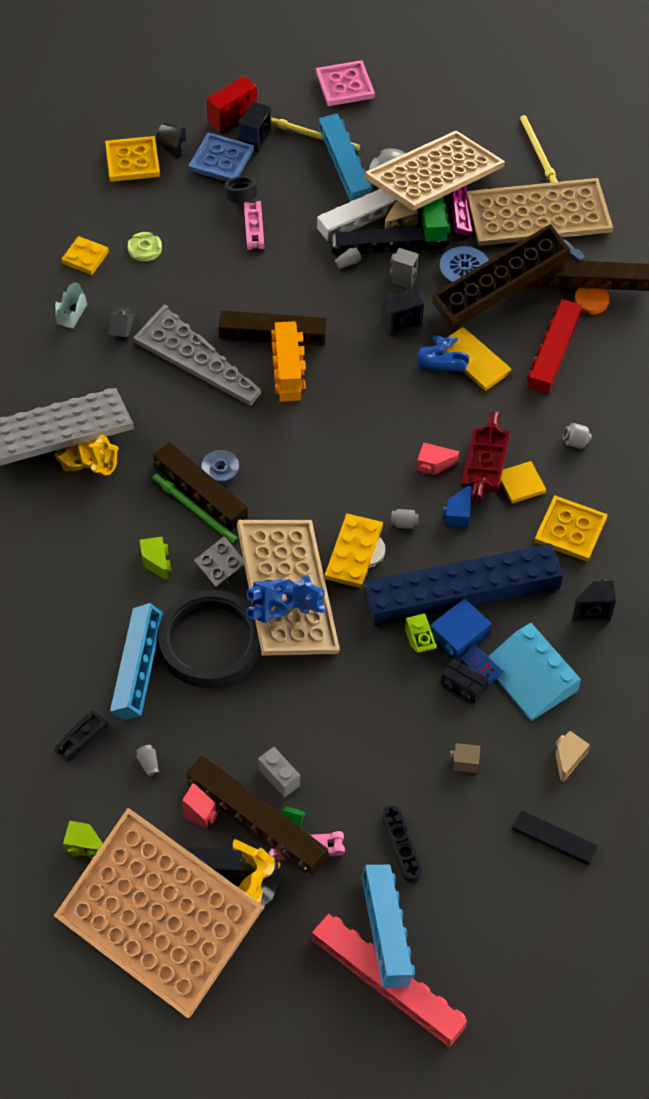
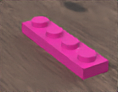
M464 186L449 194L454 232L469 236L472 233V226L466 194L467 186Z

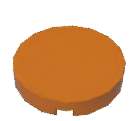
M580 287L575 293L574 303L582 305L581 312H589L595 315L607 309L610 296L605 289H586Z

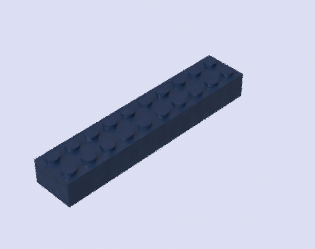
M552 544L368 580L365 581L364 594L375 626L404 620L421 614L429 615L449 611L464 598L473 606L561 588L563 573Z

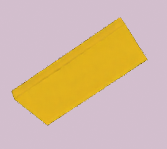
M464 327L449 336L456 337L458 340L451 347L447 348L443 354L449 352L468 354L470 356L469 363L464 373L484 391H487L512 373V369Z

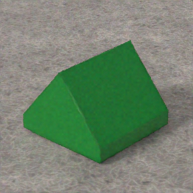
M286 806L282 810V815L301 828L306 812Z

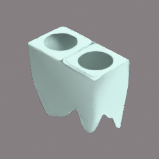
M78 283L69 285L67 293H63L61 303L55 302L57 324L73 329L87 306L85 295ZM77 303L76 311L71 312L70 306Z

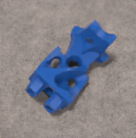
M304 576L299 581L288 583L287 579L253 582V588L247 590V598L253 601V606L246 609V616L267 623L270 619L286 616V611L297 607L304 614H308L309 610L324 613L326 612V607L323 604L325 590L312 584L309 576ZM283 594L286 596L285 602L282 600Z

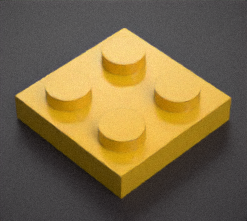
M78 236L62 257L61 262L66 266L93 275L109 253V249L106 246Z

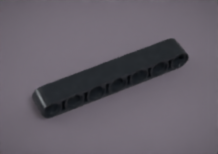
M423 227L336 232L330 236L331 252L334 255H342L349 248L353 249L355 247L360 254L397 252L399 248L408 251L443 249L449 245L447 234V241L426 242Z

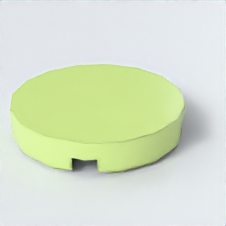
M140 232L133 235L131 240L129 239L128 252L135 260L151 261L162 252V242L153 233Z

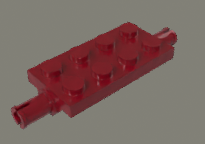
M494 411L489 413L488 423L484 427L474 428L461 482L462 488L472 486L473 490L470 498L473 501H476L477 496L478 502L482 501L484 490L499 492L511 434L510 431H504L499 427L501 414L497 411L494 417Z

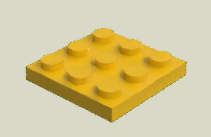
M155 136L105 141L110 182L160 177Z
M554 495L536 534L534 543L540 545L552 544L554 550L588 562L608 514Z

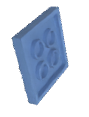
M208 132L188 166L189 171L227 182L231 178L240 176L254 151V145Z

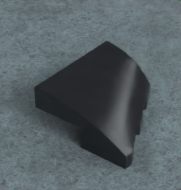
M163 123L157 131L155 141L177 159L181 156V143L186 141V129L184 127L178 129L176 125L171 126L169 123Z

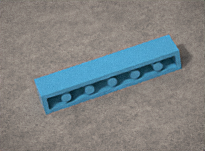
M338 113L319 118V131L350 202L370 194L372 184L364 178L366 171L361 167L360 157L356 156L355 146L350 142L349 132L345 131L343 119L340 120Z
M151 603L133 608L110 709L111 713L123 721L142 715L158 640L159 626L163 616V612Z
M365 865L361 879L382 987H409L411 979L415 977V967L410 962L411 948L406 943L407 929L403 927L402 923L403 911L399 909V892L395 890V874L392 873L390 865Z

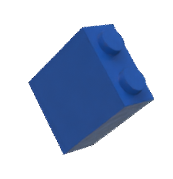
M464 598L430 625V629L435 643L443 647L448 656L458 660L473 644L477 645L491 633L492 623Z

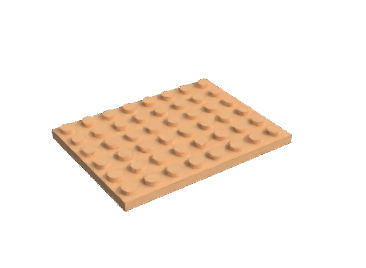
M127 808L54 917L185 1017L190 1018L264 909V906L137 813Z

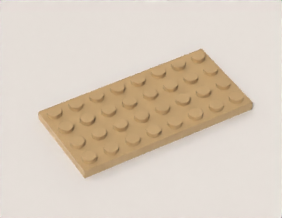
M454 131L366 171L364 178L414 211L503 168L505 161L458 131Z
M598 178L466 191L478 246L520 242L549 224L553 226L561 237L609 233L613 231V225Z
M238 520L237 528L249 589L253 588V582L287 579L288 583L299 581L304 576H309L312 584L325 590L323 604L326 607V612L324 613L309 610L308 614H304L297 607L286 611V616L270 619L267 623L255 619L262 656L338 654L340 648L312 520ZM285 594L282 595V600L284 602L286 601Z

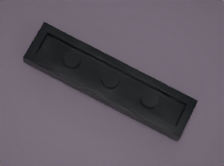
M523 810L520 811L512 827V830L586 865L590 864L598 845Z

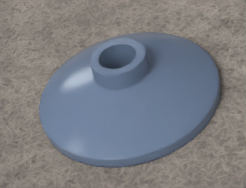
M216 450L204 457L202 469L216 481L222 482L233 478L237 474L239 462L233 453L226 450Z

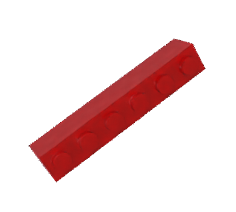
M563 299L559 306L556 305L553 314L555 317L550 319L548 325L550 330L545 331L543 337L545 342L540 344L537 353L539 356L533 360L532 367L534 368L528 372V388L549 394L579 321L582 305Z

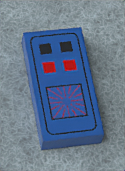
M475 644L461 658L470 668L488 678V685H491L503 672Z

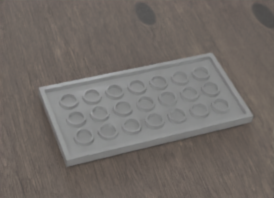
M109 388L99 393H90L80 398H71L65 402L53 403L43 408L38 407L28 412H19L13 416L0 417V465L96 440L100 435L107 437L134 429V425L116 388Z

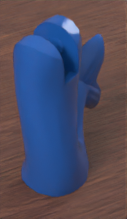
M433 336V340L436 343L435 346L420 348L417 365L421 368L435 371L465 372L469 363L470 356L463 352H449L441 355L458 340L456 337L444 338L442 336Z

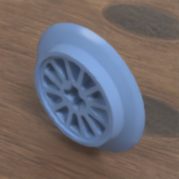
M466 246L455 247L448 250L442 256L440 269L447 279L454 282L462 277L461 275L464 276L489 260L478 249Z

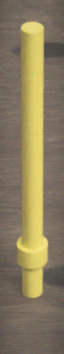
M525 115L521 116L520 120L543 165L546 178L551 183L558 182L556 173L550 167Z
M271 117V124L278 126L279 129H288L323 140L320 132L288 123L284 119L278 120ZM351 142V144H354L356 151H359L360 145Z

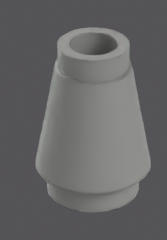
M356 247L353 249L349 248L335 259V263L338 269L359 263L362 258Z
M146 745L137 749L136 757L147 776L153 777L158 775L160 772L158 770L156 750L153 749L152 745Z

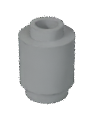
M397 509V511H392L391 526L414 529V525H418L419 514H415V510Z

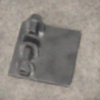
M225 536L194 560L216 587L219 585L226 587L229 584L228 578L245 565L244 559Z

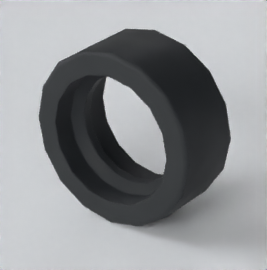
M250 176L231 178L224 186L226 198L231 202L250 201L258 193L256 180Z

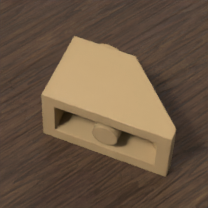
M571 731L566 736L562 735L556 742L557 765L560 780L563 782L584 759L590 744Z

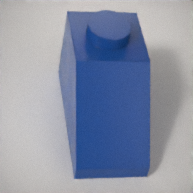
M467 486L448 499L447 507H443L442 518H446L445 526L468 528L472 486Z

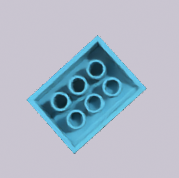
M532 623L516 631L488 656L503 670L496 681L530 721L579 690L581 679Z

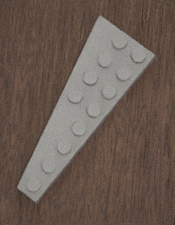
M165 304L133 337L134 343L250 406L261 394L260 388L247 377L245 378L240 374L235 366H231L224 356L221 357L212 345L199 334L197 335L192 331L187 323H183L176 313L173 314Z

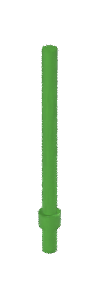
M157 473L152 477L162 487L163 491L173 495L233 544L238 542L239 538L178 491L173 483L169 480L166 481Z

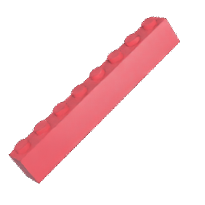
M328 914L312 932V941L449 1048L466 1028L467 1020L465 1015L461 1011L453 1010L449 1007L444 998L441 996L436 997L430 992L429 987L422 982L418 983L412 978L409 987L383 988L375 946L370 942L367 944L362 940L357 931L349 930L345 927L340 918L332 917Z

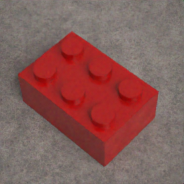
M242 76L206 98L208 123L219 133L238 123L240 118L244 117L246 108L250 107L252 102H257V86L246 76Z

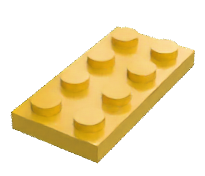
M346 513L325 573V579L362 589L383 528V522Z

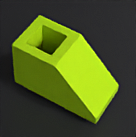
M163 537L141 539L140 547L143 566L164 580L168 579V571H171L170 560H166L165 557L169 555L168 545L163 543Z
M421 614L406 618L405 631L410 646L417 653L436 649L437 646L426 615Z
M69 821L63 842L65 852L71 856L83 855L93 859L103 845L102 841L90 824Z

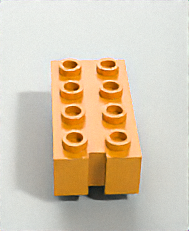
M295 321L275 322V330H271L273 366L275 369V393L279 395L280 402L300 401L301 389H306L305 380H301V375H305L304 371L306 370L305 360H303L305 355L304 346H298V342H303V332H297Z

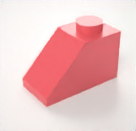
M423 442L417 459L416 471L436 475L457 466L459 451Z
M192 784L182 800L184 819L207 829L210 823L213 824L217 817L216 803L198 786Z

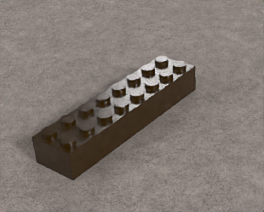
M549 224L432 294L433 305L449 327L454 330L570 260V248L553 226Z

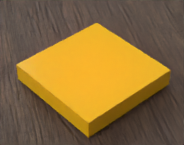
M531 461L503 469L501 485L511 504L546 493V488Z

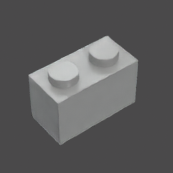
M399 248L397 253L392 255L390 264H392L390 270L392 284L408 289L412 288L417 278L419 254Z
M275 747L258 758V770L284 798L300 787V774Z

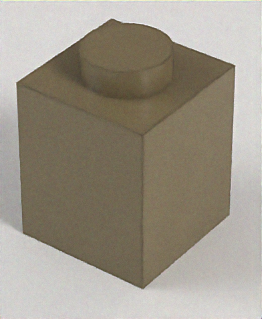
M456 743L455 751L451 750L450 763H453V771L477 773L480 746Z

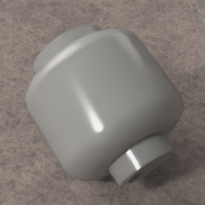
M576 423L566 426L563 432V440L566 445L578 449H583L586 444H589L592 437L587 426Z

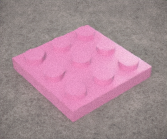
M363 60L316 68V75L327 106L375 98V92Z

